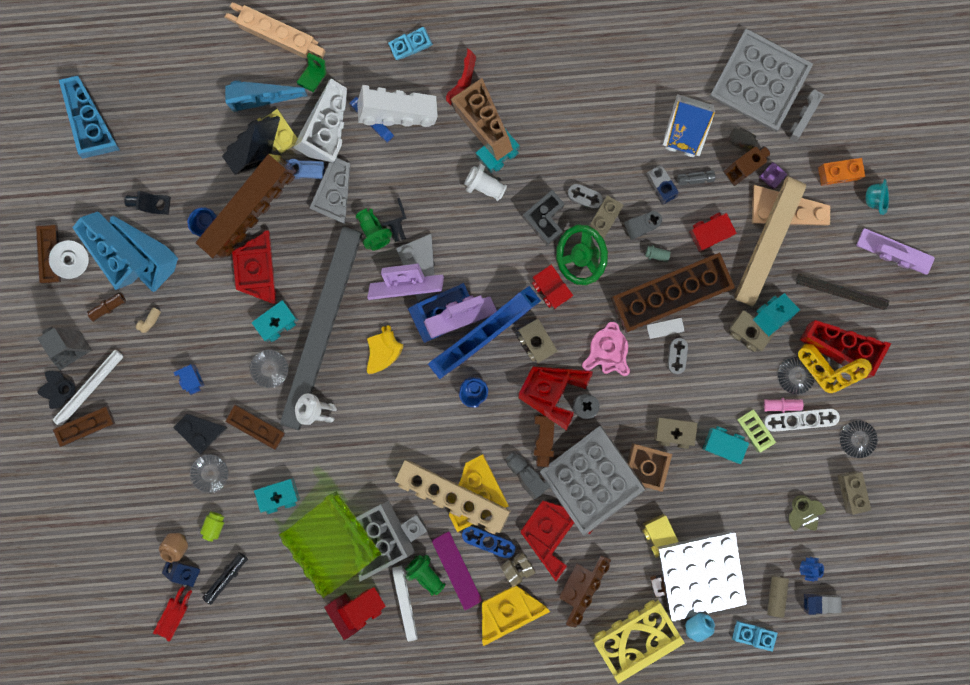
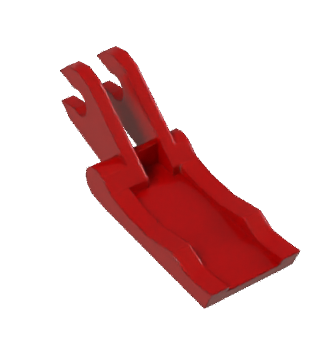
M468 48L467 56L464 59L463 75L458 80V84L446 95V101L450 105H452L451 99L471 85L476 56Z
M184 586L179 589L175 599L170 598L153 631V634L166 638L168 642L172 640L188 609L186 604L192 594V590L187 592L182 603L179 602L185 589Z

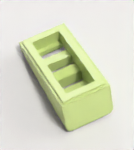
M754 409L737 419L757 452L760 453L776 443ZM752 417L755 419L753 422L749 423L748 425H746V424L744 423V422H746L747 420L751 419ZM758 424L759 427L750 432L749 429ZM758 432H763V434L758 436L757 438L754 437V435ZM764 438H767L766 442L759 445V441H761Z

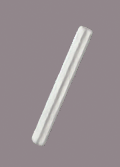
M114 350L53 418L55 424L58 426L64 425L122 360L123 355L118 350Z

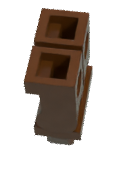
M534 415V424H539L538 436L535 439L536 447H533V455L537 456V466L549 467V457L554 456L552 447L555 422L544 415Z

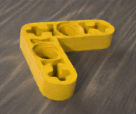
M804 344L798 352L799 359L827 393H835L866 378L872 369L868 360L857 359L834 371L812 344ZM815 365L822 366L824 372L817 371ZM858 367H860V368L863 367V368L865 369V370L861 369V370L857 371V373L855 372ZM841 373H848L851 379H844ZM837 379V382L835 383V385L829 384V383L834 382V381Z

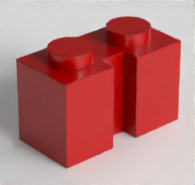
M719 212L711 216V221L707 223L700 221L692 225L694 229L689 233L699 252L737 234L727 213L721 215Z
M552 264L532 278L534 281L531 283L537 292H542L545 297L542 300L548 308L552 307L555 310L574 296Z
M372 587L343 605L337 611L349 630L354 628L359 630L367 624L366 620L369 618L373 620L382 614L381 610L386 605L375 587Z

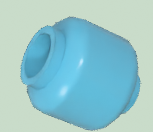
M698 613L686 621V634L690 639L702 642L714 634L715 623L709 615Z

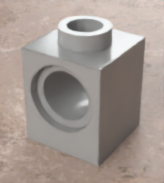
M418 513L400 525L410 542L428 531L427 526Z

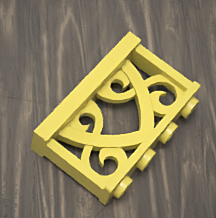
M652 600L646 603L644 609L639 612L638 610L631 612L626 620H619L613 623L611 629L606 632L605 630L598 632L593 639L595 646L618 684L685 644L659 600ZM651 613H659L661 615V623L657 628L654 627L656 618L653 621L648 620ZM643 619V623H636L639 620ZM666 623L674 635L671 638L661 631ZM631 630L651 633L646 641V653L643 654L635 648L625 649ZM622 631L621 637L616 635ZM654 636H657V638H655L654 641H658V645L656 647H653L650 644ZM609 639H614L615 644L609 646L614 649L618 648V652L611 653L606 651L604 648L605 642ZM635 653L636 658L634 660H630V655L625 656V654ZM618 656L621 668L616 670L609 657Z

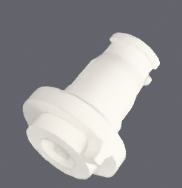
M484 165L473 166L464 183L467 186L466 191L471 193L476 189L487 196L494 197L497 201L501 199L507 185L501 184L498 180L484 173Z
M306 393L298 399L295 406V415L298 422L304 425H311L315 420L331 423L335 418L321 415V409L336 411L337 408L334 404L320 402L317 396Z

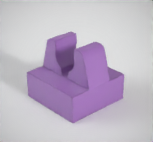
M772 162L759 178L772 189H775L787 173Z

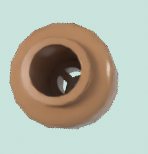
M180 533L168 534L159 546L160 556L167 562L179 561L188 549L186 538Z

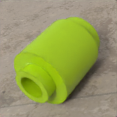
M210 511L209 515H206L200 534L203 535L202 538L211 542L214 539L217 540L225 523L223 521L225 516Z

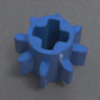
M806 557V561L801 562L800 574L805 576V580L814 582L823 576L824 565L818 563L819 558Z

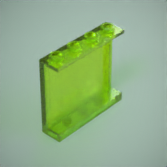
M337 491L326 496L324 501L286 531L279 534L283 545L290 550L295 562L299 563L304 575L311 580L316 592L323 598L334 592L382 555Z

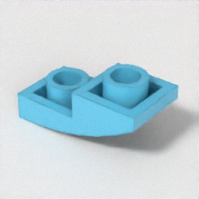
M421 27L408 35L404 34L388 43L396 60L413 55L433 45L425 27Z
M737 621L732 640L773 652L778 633Z

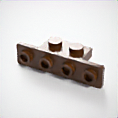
M600 556L593 572L580 564H576L559 596L560 599L574 607L566 622L567 626L576 628L582 622L583 613L590 606L594 592L599 589L603 575L610 568L609 563L611 559L608 557Z

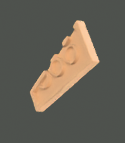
M753 185L752 224H766L779 191ZM801 198L790 225L828 226L830 225V205Z

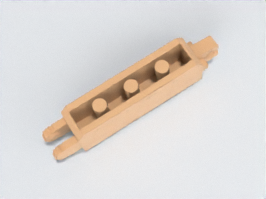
M231 3L230 7L240 12L239 17L226 13L225 18L236 23L244 31L305 59H308V53L323 59L326 51L317 46L318 41L314 37L245 5L242 7L236 3Z

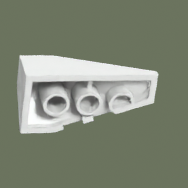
M333 79L328 81L293 147L294 149L310 158L329 162L335 161L342 146L341 133L344 126L343 112L346 105V87Z

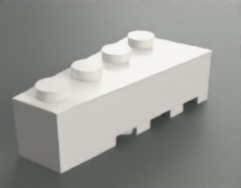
M362 85L357 101L358 123H364L365 125L383 124L391 126L402 124L403 126L421 125L429 127L435 124L438 117L436 96L420 93L406 95L404 91L400 90L390 93L386 92V88L378 87L377 90H370L369 86Z

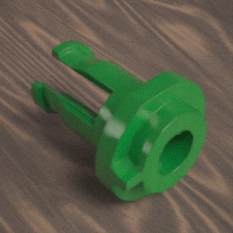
M366 208L356 214L355 217L359 220L360 227L366 236V239L363 241L366 249L375 251L390 243L392 232L388 228H382L379 220L373 214V209H370L368 212Z
M421 555L415 556L405 568L407 571L405 578L408 581L415 579L424 589L430 592L431 596L434 594L438 595L444 589L446 583H443L429 566L431 558L428 555L423 557Z

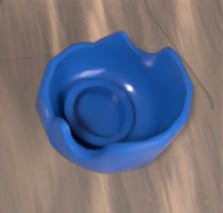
M197 208L188 217V228L192 234L201 237L217 215L209 208Z
M469 377L460 385L459 397L461 402L467 407H479L487 399L488 386L481 378Z

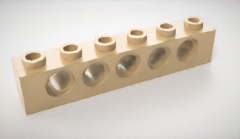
M409 460L404 461L395 482L399 483L398 487L406 491L411 489L416 492L415 495L424 500L429 498L433 500L434 505L440 508L445 506L451 509L450 513L458 517L461 515L468 517V522L477 526L480 523L486 526L485 530L492 534L502 531L511 510ZM416 475L422 478L420 486H416L413 482ZM432 484L439 486L440 490L437 495L433 494L430 490ZM450 492L455 493L457 496L455 503L448 501V494ZM467 501H471L474 504L472 512L465 509ZM484 510H489L492 513L490 520H485L482 517Z

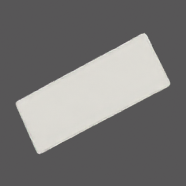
M682 318L647 325L650 339L684 332Z

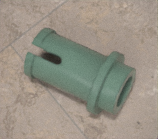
M651 245L647 246L645 257H648L649 260L653 258L667 263L671 251Z

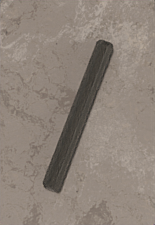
M798 274L796 278V284L882 310H886L889 306V300L804 274Z

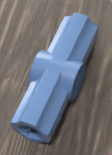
M296 159L286 160L291 166L299 165V171L294 174V179H322L324 176V162L298 161Z

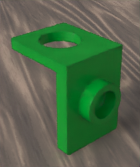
M308 53V67L297 81V85L314 92L326 75L325 60ZM313 60L317 61L321 66L316 65Z

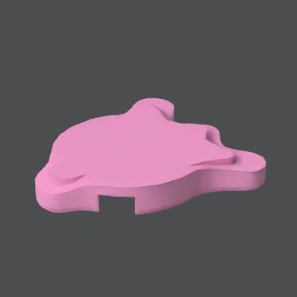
M609 322L604 329L594 335L590 344V354L582 363L584 370L589 371L599 364L602 366L604 374L617 371L621 376L629 375L630 369L626 363L628 341L616 322Z

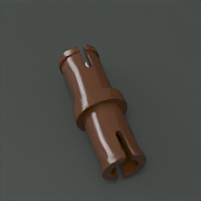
M118 292L111 298L102 300L93 309L88 310L87 315L94 322L103 315L112 313L113 309L121 304L126 303V299L121 292Z

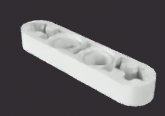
M834 409L767 415L763 420V424L768 431L774 432L828 427L836 425L839 422L840 416ZM829 412L831 415H834L831 423L829 420H821L822 424H820V416H828ZM808 414H813L816 418L815 423L812 425L806 422ZM791 415L795 416L797 423L792 427L787 424V418ZM780 416H783L782 423L784 428H781L782 424H775L774 428L768 425L772 417L773 420L779 421L781 420Z
M403 566L393 567V577L407 641L418 640Z

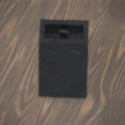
M268 116L261 121H252L248 124V129L237 136V141L226 148L227 151L222 157L234 175L256 169L266 156L271 154L280 121L279 116L272 118Z

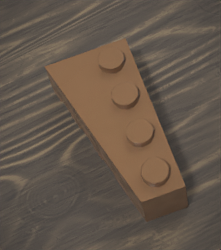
M483 78L451 99L456 113L496 160H499L513 150Z

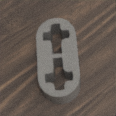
M574 184L568 190V198L572 202L586 208L598 209L603 202L600 193L580 184ZM577 188L580 190L579 193L585 196L574 198L571 191H575ZM586 196L589 198L596 196L599 204L591 205V201L586 199Z
M682 338L672 340L669 346L667 366L668 370L673 374H681L686 368L688 344ZM678 341L684 346L683 349H680L679 355H677V349L674 348ZM676 357H679L678 363L681 364L682 367L678 368V370L675 371V368L672 367V363H675Z

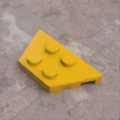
M518 585L510 587L483 601V646L549 613L548 607Z

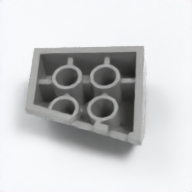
M389 501L349 521L352 542L355 545L357 556L355 557L356 564H358L360 572L358 575L359 581L415 553Z

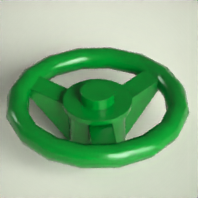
M577 224L568 228L560 237L556 247V260L559 270L567 280L576 285L586 286L596 282L603 275L608 263V250L605 240L597 230L588 225ZM582 232L581 244L573 247L571 255L564 256V247L568 238L575 233ZM592 236L598 243L599 249L595 246ZM574 263L579 267L587 266L593 275L586 278L576 277L570 273L566 264Z

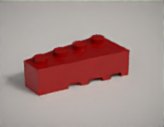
M817 320L807 325L800 338V341L805 344L814 345L820 353L842 366L857 359L868 360L872 369L864 379L874 377L892 344L869 336L859 335L853 331H846L840 329V327ZM858 367L855 372L857 373V371H859V370H861V369H863V370H865V369H864L863 367H862V368Z

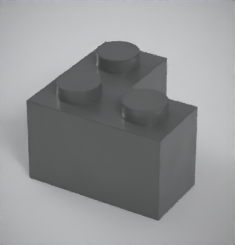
M553 190L526 211L522 217L546 246L563 232L552 217L565 204Z

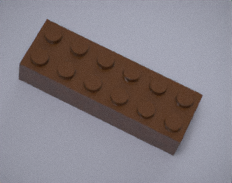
M268 154L196 241V244L212 259L229 257L232 251L235 250L233 247L245 239L247 230L253 228L259 220L257 218L269 210L272 200L277 199L282 194L283 190L281 189L294 180V174L297 170L280 155Z
M719 252L611 297V301L624 332L627 333L734 289L735 286Z

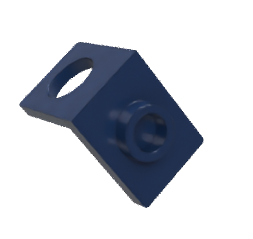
M178 561L166 562L162 574L171 582L193 587L200 569L179 563ZM172 563L173 567L171 572L169 573V566Z

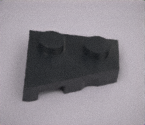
M186 414L173 427L199 454H202L227 429L224 425H219L191 414Z

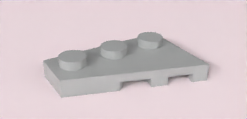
M338 158L334 162L329 163L310 205L311 210L345 224L350 163Z
M432 234L396 248L403 265L419 263L424 277L435 275ZM436 292L415 295L419 302L436 295Z

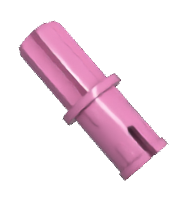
M764 399V412L782 411V413H785V411H802L804 406L801 399Z

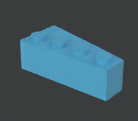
M79 76L59 80L78 155L84 159L120 150Z
M99 212L80 217L72 227L115 290L132 284L150 265Z

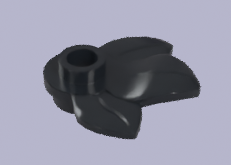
M58 371L45 372V377L48 383L44 384L37 393L43 398L50 399V409L60 408L65 404L67 398L75 394V384L71 380L65 379L62 373ZM66 385L69 387V391L67 393L64 391V387Z

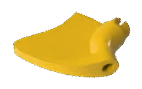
M390 325L383 326L381 334L367 338L370 348L367 365L368 374H374L388 368L397 360L402 352L404 344L396 341Z

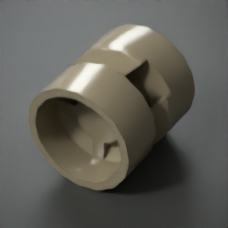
M523 551L514 556V561L508 560L500 565L512 587L521 583L523 577L529 578L536 573ZM519 564L523 568V571L519 572L516 568V566Z

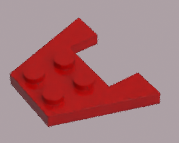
M533 366L519 392L518 398L567 431L574 412L557 407L567 384L586 389L593 371Z
M542 500L520 532L554 580L557 581L567 565L552 555V553L575 523L563 506Z

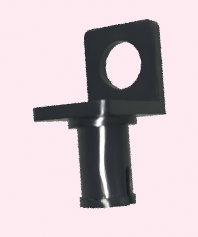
M138 191L137 196L126 195L124 199L126 207H136V210L149 214H169L170 196L153 195ZM163 199L165 202V207L162 210H159L157 208V203L159 200Z
M400 197L397 200L402 217L381 223V226H390L394 242L400 241L398 233L401 240L407 239L401 224L402 220L407 219Z

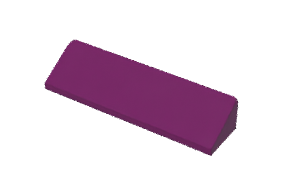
M450 531L433 538L432 543L464 610L466 611L480 603L482 598Z

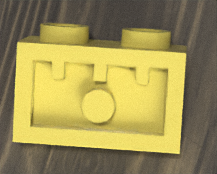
M276 109L266 117H280L272 149L274 151L278 150L282 154L294 146L298 138L279 110Z

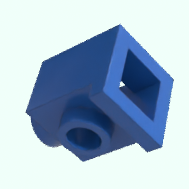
M194 364L173 372L175 376H180L179 384L181 388L189 392L190 395L200 392V387L205 386Z

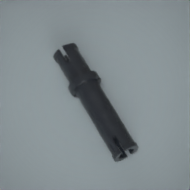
M238 552L232 562L224 567L223 573L202 599L209 605H212L233 577H237L238 571L248 561V558L241 552Z

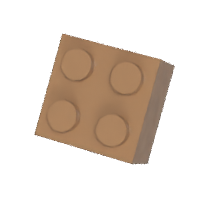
M632 443L627 463L644 487L663 492L672 454Z

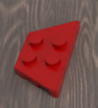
M267 230L257 238L248 241L244 246L232 251L235 287L238 291L269 303L277 304L270 231Z

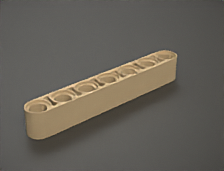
M789 176L784 180L736 290L735 300L749 306H754L803 196L806 183Z

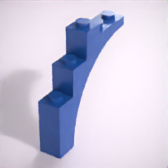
M528 286L466 336L430 361L428 365L439 379L443 378L541 302L540 298Z

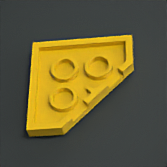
M484 454L465 463L459 485L505 508L509 507ZM456 494L453 503H455L457 500ZM467 501L465 503L467 511L472 512L474 510L473 502ZM489 510L482 512L484 519L492 515ZM449 512V517L457 532L473 525L467 521L468 517L463 515L458 517Z

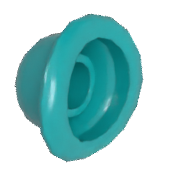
M886 179L883 180V183L869 186L865 196L867 206L879 210L880 215L886 214L889 208V190Z

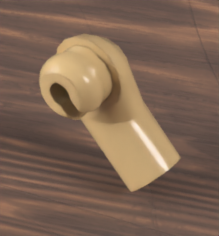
M152 308L145 322L142 320L138 321L136 329L140 330L141 333L148 332L156 323L161 311Z

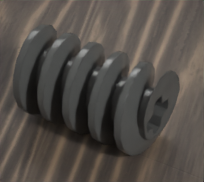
M590 394L578 395L573 401V410L581 418H593L599 411L600 405L598 400ZM583 402H584V403H588V402H589V404H588L589 410H586V409L582 410L583 407H584V406L582 405Z

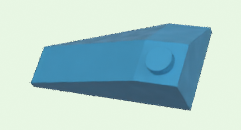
M239 80L225 86V101L233 112L308 96L305 88L242 82Z
M110 217L109 223L150 263L139 278L152 292H155L175 271L178 257L164 244L117 217Z

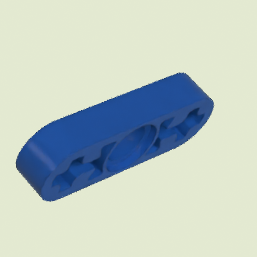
M355 97L349 104L358 113V98ZM370 125L385 142L388 143L394 137L385 125Z
M469 526L462 532V538L466 543L500 557L510 558L515 553L514 543L503 537L475 526ZM474 530V535L479 536V533H483L480 544L476 543L478 539L474 537L471 540L467 539L468 535L465 533ZM490 536L494 539L492 547L484 546L483 540L485 537ZM497 540L501 541L500 545L502 546L509 544L512 551L504 554L503 549L499 547L498 551H495Z

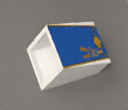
M677 94L663 139L665 148L674 152L676 150L683 151L685 155L690 157L700 156L715 114L714 105Z

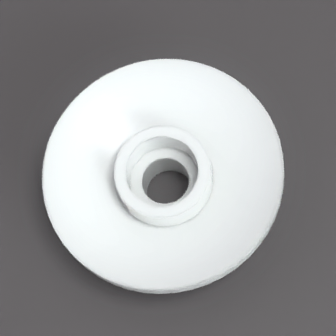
M62 241L57 243L50 251L49 265L52 271L62 278H76L88 266L89 258L87 251L78 242ZM68 255L70 256V261L66 263L64 257Z

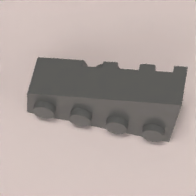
M49 327L42 332V336L37 338L49 358L60 371L92 351L82 333L76 330Z

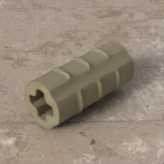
M772 576L767 615L784 618L789 578Z

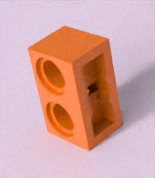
M862 158L824 163L818 167L821 186L858 181L865 177Z

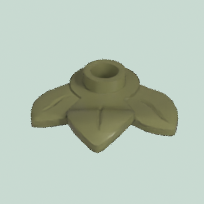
M803 495L796 496L792 501L793 510L789 514V524L794 531L798 530L802 525L816 531L818 527L817 515L824 514L826 510L819 501L810 500ZM801 501L804 502L803 508L798 507V503Z

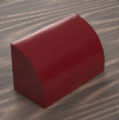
M346 592L324 606L343 640L348 639L359 631L356 628L349 630L337 611L351 601Z

